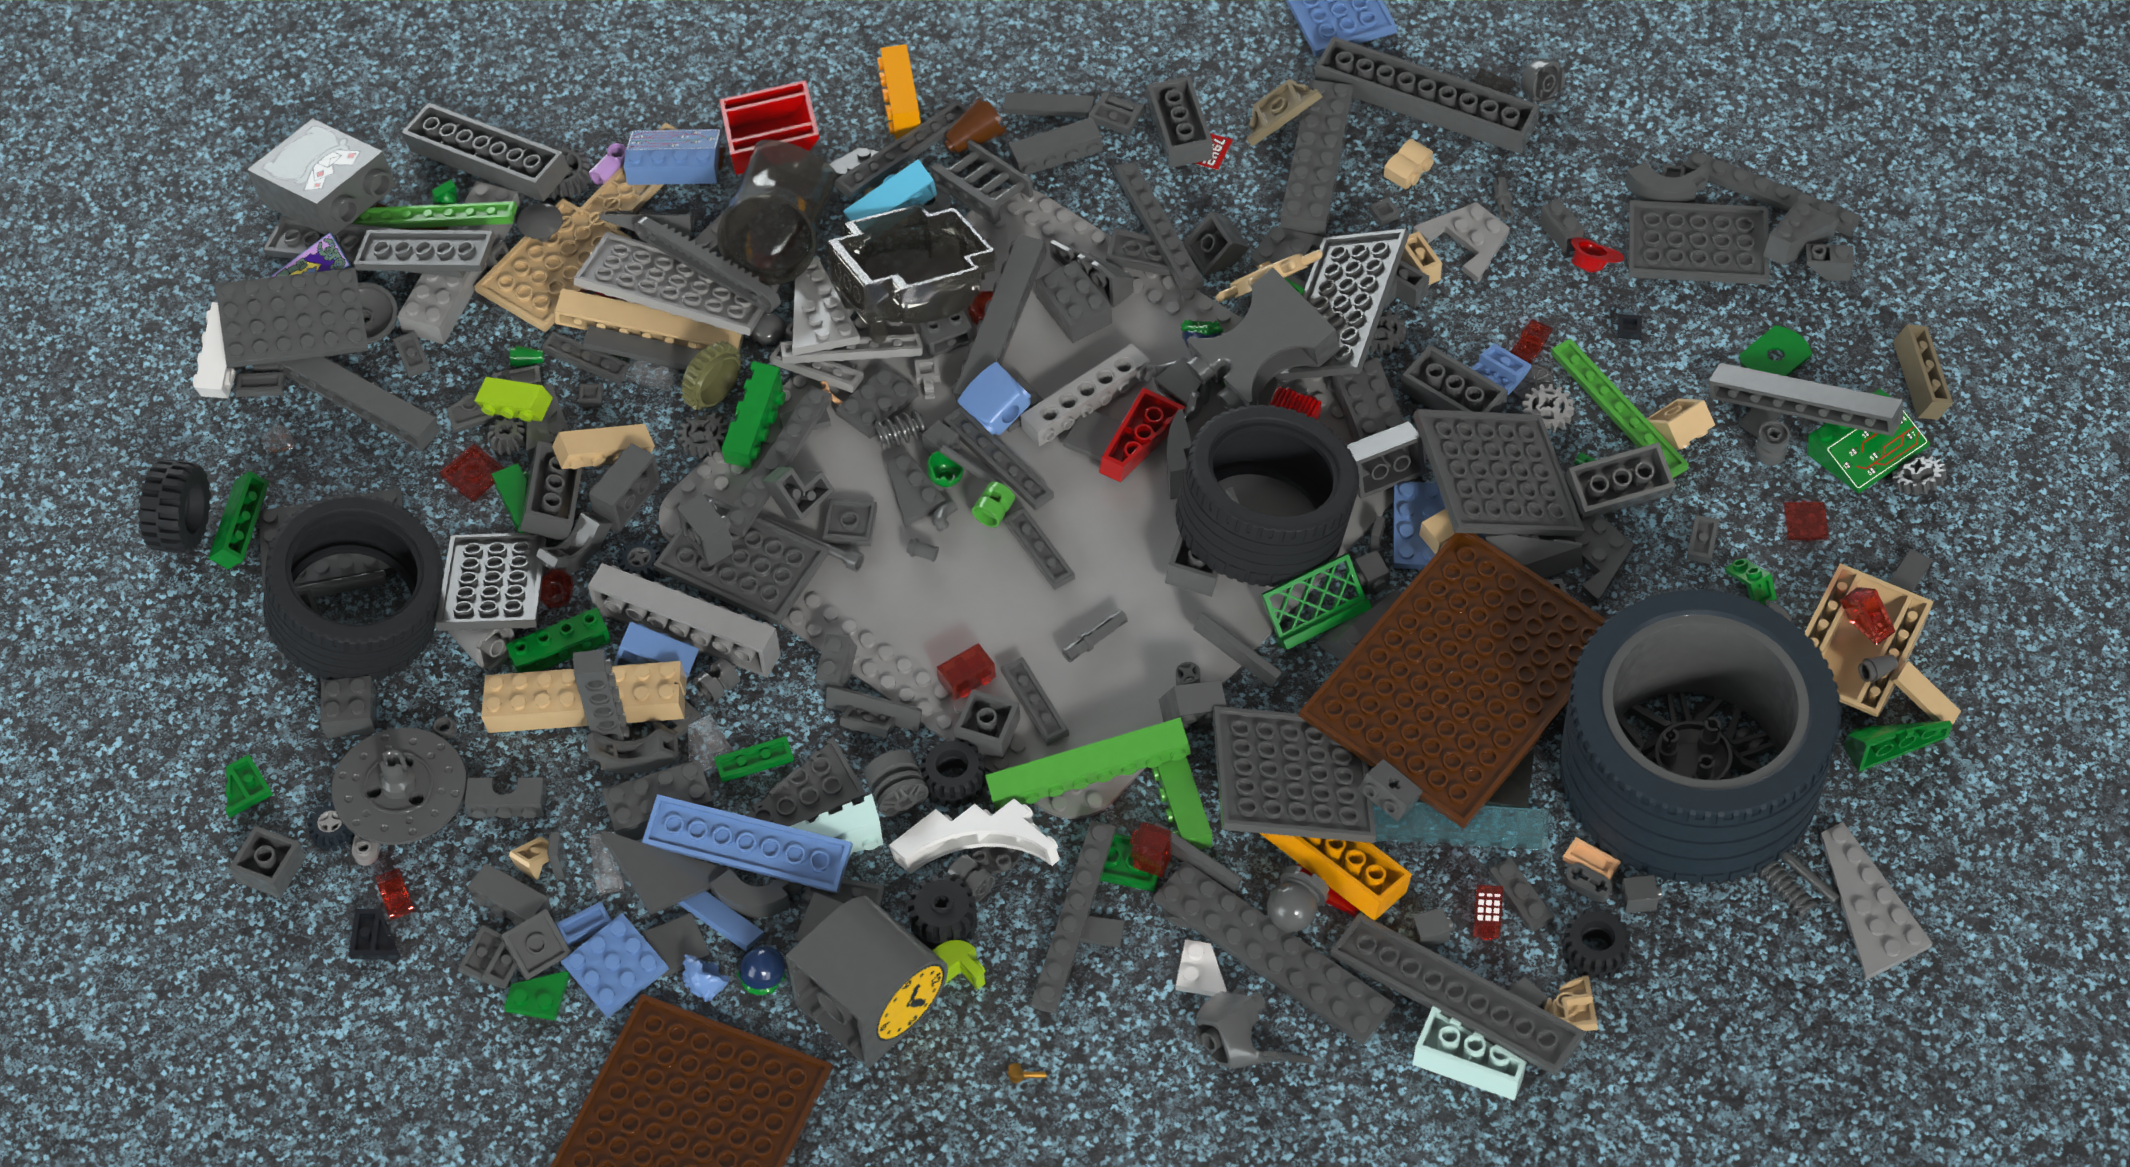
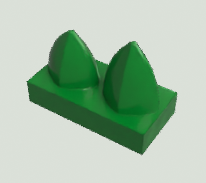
M451 179L432 190L434 205L458 204L456 185Z

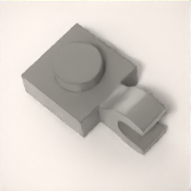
M938 358L915 360L917 384L924 383L925 399L935 398L933 382H940Z

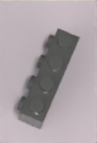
M1093 117L1009 143V156L1014 168L1026 175L1103 151L1102 135Z

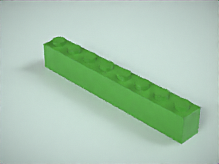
M1180 717L985 776L997 812L1012 799L1017 800L1020 804H1033L1041 798L1048 796L1057 797L1065 791L1084 789L1089 784L1095 782H1108L1113 777L1122 774L1131 775L1139 769L1146 767L1155 768L1166 761L1182 760L1187 755H1190L1191 751Z

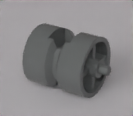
M722 657L718 658L709 666V671L704 670L693 679V683L698 690L697 696L699 698L703 696L711 704L716 703L725 695L724 690L730 691L741 682L735 670L737 666L735 664L731 665Z

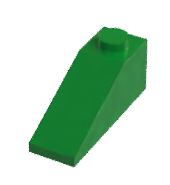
M517 463L492 473V478L517 532L527 533L520 531V524L529 475L526 470L522 471Z

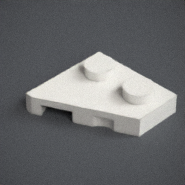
M1185 939L1176 990L1214 996L1220 991L1226 992V987L1210 943Z

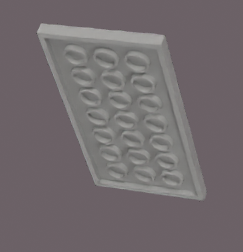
M610 232L605 233L574 277V285L585 290L600 292L606 296L624 299L630 303H638L651 309L669 312L672 315H679L696 322L714 325L717 328L731 330L741 335L750 336L765 312L650 244ZM752 274V277L758 276L761 283L772 288L775 292L778 291L780 281Z

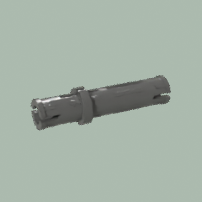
M1118 609L1091 630L1079 634L1074 642L1061 650L1064 658L1068 662H1072L1082 653L1091 651L1096 643L1128 622L1126 614L1121 609Z

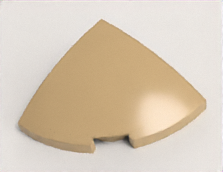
M1589 975L1567 982L1559 988L1560 994L1557 995L1553 1002L1552 999L1548 1000L1544 1008L1545 1011L1583 1031L1598 1030Z

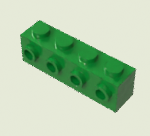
M251 471L234 480L208 559L228 570L243 562L269 485L267 480Z
M596 607L592 610L583 611L572 618L561 620L557 624L545 629H539L535 633L523 638H517L511 643L506 644V648L516 673L546 670L572 659L573 653L592 651L611 643L608 629Z

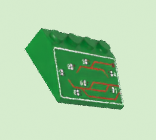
M1880 388L1871 393L1891 397ZM1904 409L1903 420L1893 437L1830 423L1824 424L1808 435V456L1858 494L1930 446V442Z

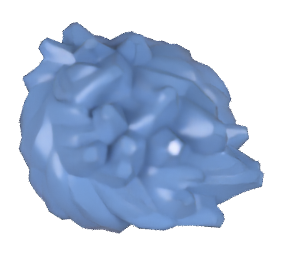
M685 954L684 957L686 959L682 963L685 965V971L682 972V979L686 983L685 987H690L689 991L698 998L703 997L705 1002L708 1000L712 1001L728 985L729 977L721 975L718 972L719 966L715 965L714 962L707 964L696 956Z

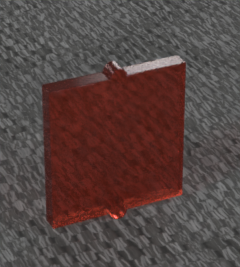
M1805 500L1802 502H1784L1788 540H1806L1810 542V540L1829 539L1824 502H1807Z

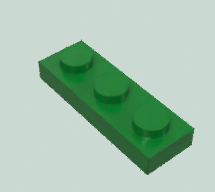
M787 736L714 757L722 783L794 762Z

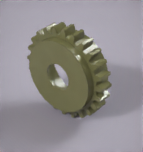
M721 341L720 344L715 342L714 345H709L701 350L692 359L683 376L681 389L683 395L681 397L684 399V402L693 409L700 411L703 408L708 409L721 402L731 392L738 380L741 368L740 363L742 362L739 359L741 357V354L738 353L739 350L729 342L725 343L724 341Z

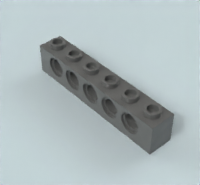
M604 649L573 653L574 676L590 732H595L617 741L630 740L629 725H627L626 714L623 712L622 699H620L619 688L616 686L611 659H606Z

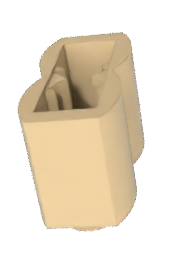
M1409 139L1385 165L1384 177L1404 189H1408L1411 185H1416L1421 174L1424 171H1429L1434 163L1433 151L1415 140Z

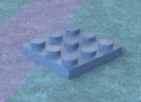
M623 913L561 961L564 968L607 1019L669 970L667 964Z

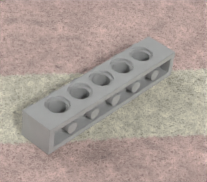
M1131 343L1021 414L1022 430L1039 447L1046 442L1052 441L1055 436L1064 430L1070 429L1080 415L1083 418L1086 417V411L1091 414L1101 406L1107 405L1118 395L1126 393L1138 382L1144 381L1146 374H1139L1142 364L1150 363V360Z

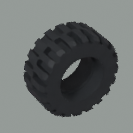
M161 460L155 463L150 468V472L147 473L146 481L141 489L142 495L139 499L140 509H138V516L140 517L139 528L141 529V537L144 539V543L152 550L187 554L195 550L197 545L201 543L202 536L206 531V524H208L211 491H209L208 475L200 465L191 462Z

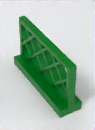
M1347 553L1261 594L1276 633V637H1274L1278 647L1286 650L1372 608L1369 599H1365L1350 556ZM1344 562L1347 568L1344 577L1340 578L1333 575L1336 566ZM1319 573L1327 575L1322 589L1312 585L1315 576ZM1332 577L1342 581L1337 595L1327 591ZM1298 583L1306 585L1301 599L1291 595L1294 585ZM1347 583L1352 585L1356 592V596L1350 599L1342 597ZM1310 588L1321 591L1316 605L1306 601ZM1277 593L1284 595L1279 609L1272 606L1269 598ZM1325 594L1336 597L1332 607L1327 610L1321 608ZM1289 598L1299 601L1294 615L1284 612ZM1304 604L1314 607L1311 617L1306 620L1299 618ZM1283 614L1293 618L1290 627L1282 631L1279 624Z

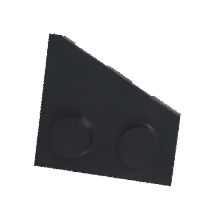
M355 909L348 953L350 959L400 960V954L381 909Z

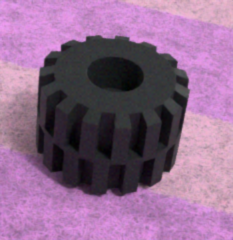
M944 875V880H938V876L931 877L930 883H926L924 880L919 883V890L914 889L912 891L911 900H908L911 932L929 949L931 947L935 949L942 943L951 940L967 942V939H973L978 925L976 902L969 886L964 887V881L957 879L953 882L952 877Z

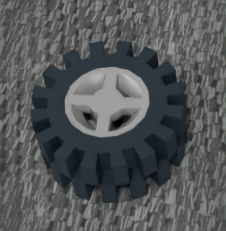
M331 802L329 807L327 803L322 804L323 809L316 807V814L311 812L309 815L311 820L307 821V828L314 844L316 843L320 849L323 846L324 851H329L330 847L333 851H337V846L340 845L341 849L346 847L345 842L350 844L352 842L351 837H355V834L339 819L333 802Z

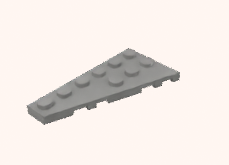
M809 257L797 260L792 356L860 344V336L819 258Z
M1844 822L1821 832L1820 840L1834 876L1835 887L1840 895L1841 907L1850 935L1853 937L1856 946L1857 958L1862 965L1864 980L1866 981L1930 949L1932 941Z

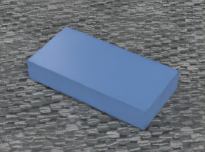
M599 902L555 925L567 946L570 947L596 934L612 920L602 902Z

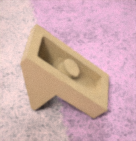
M540 836L510 851L509 857L518 870L537 881L543 864L549 862L547 855L549 841Z

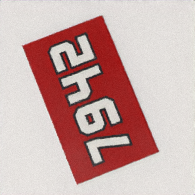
M1210 133L1213 141V159L1195 164L1218 170L1233 139Z

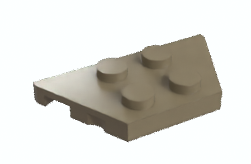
M1291 79L1287 80L1253 104V115L1249 125L1252 133L1250 136H1247V141L1253 147L1275 130L1280 129L1292 118L1297 117L1302 111L1323 96L1317 89L1311 90L1307 85L1298 84Z

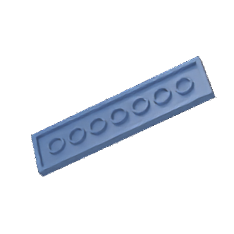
M658 794L642 840L644 844L670 852L834 893H839L853 846L852 842Z

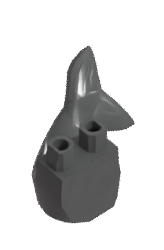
M1235 989L1231 993L1220 991L1204 1002L1196 1015V1040L1199 1045L1203 1044L1212 1053L1210 1058L1226 1068H1242L1265 1062L1314 1063V1058L1273 1050L1258 1051L1253 1046L1251 1031L1253 1025L1260 1019L1258 1012L1265 1008L1261 993L1254 992L1247 996L1243 990Z

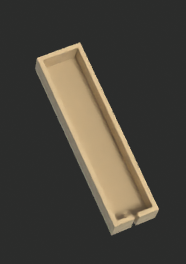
M681 661L612 666L627 723L684 719V696H686L687 677ZM574 669L485 675L481 718L488 733L589 726L575 680Z

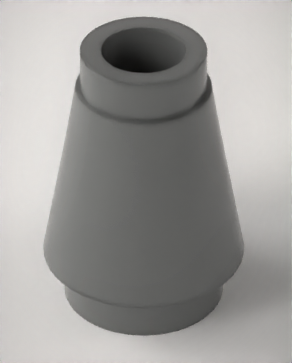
M1892 654L1865 658L1859 664L1858 671L1864 681L1876 682L1896 669L1898 661Z

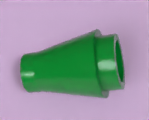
M518 345L510 347V366L519 368L543 364V350Z

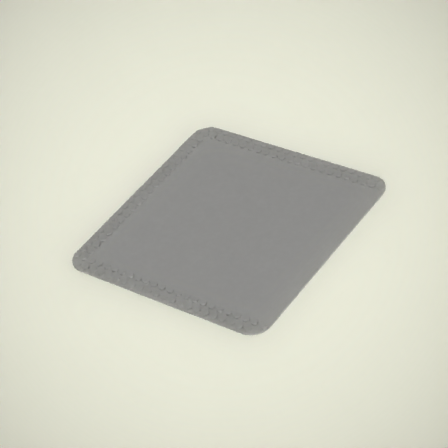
M1009 188L995 191L988 195V197L995 199ZM1033 190L1034 196L1031 198L1019 192L1000 206L1001 220L996 224H992L971 210L884 291L883 314L878 315V312L875 311L874 316H869L868 313H865L864 318H860V315H858L852 322L860 337L920 334L919 323L946 314L948 311L962 308L973 327V337L975 340L978 334V323L985 317L986 303L993 297L994 284L996 280H1000L1002 264L1008 260L1010 244L1016 240L1018 234L1045 241L1047 253L1036 279L1062 267L1050 257V241H1058L1106 261L1111 236L1038 191ZM1119 266L1122 270L1128 271L1132 275L1133 293L1117 306L1112 307V324L1072 343L1036 296V282H1034L1001 367L1014 380L1021 375L1044 400L1131 343L1154 366L1163 365L1175 360L1178 361L1182 357L1190 360L1192 355L1182 338L1180 326L1184 320L1211 321L1212 323L1215 320L1219 321L1220 327L1224 329L1223 335L1234 329L1241 323L1243 318L1196 289L1181 291L1174 277ZM922 340V356L833 362L864 372V380L856 390L883 366L915 387L919 394L897 416L902 421L903 413H907L911 418V412L916 410L919 415L920 413L922 414L926 429H928L937 420L943 423V418L961 406L956 403L952 388L955 380L960 378L961 365L969 356L970 344L932 357L938 358L940 382H933L935 398L925 399L924 383L917 384L915 360L932 359ZM796 373L783 385V392H786L785 402L782 406H779L776 422L771 424L768 440L763 442L758 461H754L751 469L725 463L722 446H719V453L714 450L711 457L707 456L667 494L659 510V526L663 537L668 543L681 527L677 507L701 493L703 495L706 494L731 506L734 505L783 429L779 414L794 411L810 386L822 390L820 381ZM1332 376L1276 380L1273 377L1263 388L1258 405L1267 406L1278 386L1281 388H1291L1299 394L1314 396L1317 400L1321 401V414L1317 421L1332 429L1334 434H1337L1346 445L1354 442L1334 392ZM1152 377L1151 381L1147 382L1144 380L1138 382L1126 393L1118 395L1107 405L1095 410V412L1123 422L1143 387L1165 398L1167 397L1157 390L1155 378ZM1210 379L1211 392L1209 402L1202 406L1200 414L1195 419L1187 422L1191 442L1196 433H1198V430L1207 421H1210L1211 418L1218 416V414L1224 411L1227 412V409L1217 397V394L1225 387L1221 384H1216L1212 379ZM829 385L830 392L843 402L853 394ZM833 401L827 407L831 426L812 430L789 467L794 469L799 478L807 470L822 471L834 488V491L802 520L787 519L771 495L757 516L760 519L769 517L823 541L822 536L829 499L877 502L878 508L871 546L828 543L846 552L855 550L864 554L865 558L860 570L857 572L846 568L842 560L828 555L781 624L821 653L826 633L850 636L857 645L851 674L887 700L922 709L921 724L943 740L946 738H950V741L955 740L954 729L972 689L1018 702L1021 719L1004 758L1000 759L981 753L984 768L990 773L1163 723L1159 699L1172 687L1176 686V669L1181 663L1192 662L1198 665L1200 668V683L1221 680L1223 686L1241 665L1193 630L1197 619L1202 613L1253 651H1256L1274 631L1261 597L1262 593L1274 587H1269V585L1263 587L1258 586V584L1249 585L1247 582L1241 583L1237 579L1233 578L1232 580L1227 578V575L1219 574L1212 597L1165 583L1168 565L1180 534L1175 515L1178 498L1170 500L1168 490V437L1123 481L1118 482L1099 473L1101 461L1064 447L1063 441L1072 427L1064 430L1055 436L1052 441L1046 442L1040 447L1022 430L1021 426L1010 433L1005 430L1001 435L994 434L993 436L1054 492V498L1036 511L960 441V450L958 452L960 455L1003 482L1015 495V501L1009 510L1005 512L1004 517L1024 507L1074 572V580L1055 590L1005 525L1004 517L998 527L993 528L983 525L973 516L972 508L978 499L982 497V493L988 484L964 468L961 481L953 487L945 488L934 484L946 499V503L953 500L958 506V510L946 518L949 527L943 531H938L932 523L934 512L905 527L887 462L908 451L928 477L927 463L931 454L923 449L922 433H919L918 441L911 435L910 443L901 438L900 446L895 441H892L890 449L885 443H883L881 449L876 434L869 439L836 415L835 409L838 405ZM1423 445L1424 463H1426L1427 453ZM1244 474L1231 476L1218 482L1225 493L1226 489L1233 487L1239 504L1255 512L1278 517H1294L1316 510L1302 492L1285 482L1271 477ZM1417 478L1411 479L1407 482H1414ZM1393 487L1362 499L1358 495L1356 496L1337 557L1348 553L1373 526L1375 517L1382 516L1393 505ZM917 538L919 542L939 547L935 562L918 556L910 557V554L906 553L910 539L915 540ZM1323 573L1316 575L1312 585L1317 586L1326 575ZM1301 583L1294 585L1291 595L1301 599L1306 585ZM1277 593L1269 597L1274 608H1280L1284 595ZM1289 598L1284 612L1290 614L1298 606L1299 601ZM1118 609H1121L1126 614L1128 622L1096 643L1091 651L1082 653L1072 662H1068L1064 658L1061 650L1074 642L1079 634L1091 630ZM1283 614L1279 624H1281L1288 616ZM1021 657L1028 664L1069 730L1068 737L1049 746L1042 739L1001 672L1002 666ZM1145 768L1139 769L1131 775L1122 774L1113 777L1108 782L1089 784L1084 789L1068 790L1057 797L1048 796L1041 798L1033 804L1046 813L1059 818L1082 819L1091 817L1108 808Z

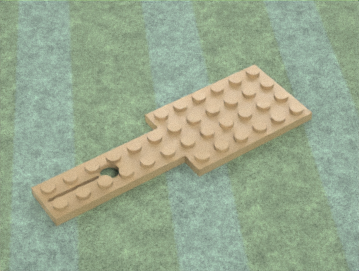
M664 123L658 130L678 129L674 128L673 126L667 123ZM623 164L580 208L562 198L555 207L560 210L563 223L560 229L551 236V239L547 242H540L538 239L524 236L474 286L475 291L546 332L555 323V309L561 289H573L582 293L587 291L582 287L574 285V277L605 233L610 232L632 239V237L620 231L621 226L600 220L599 214L602 211L625 210L634 211L635 214L664 184L628 185Z

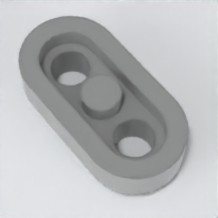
M355 835L352 855L356 863L363 866L374 863L379 856L381 844L370 842Z

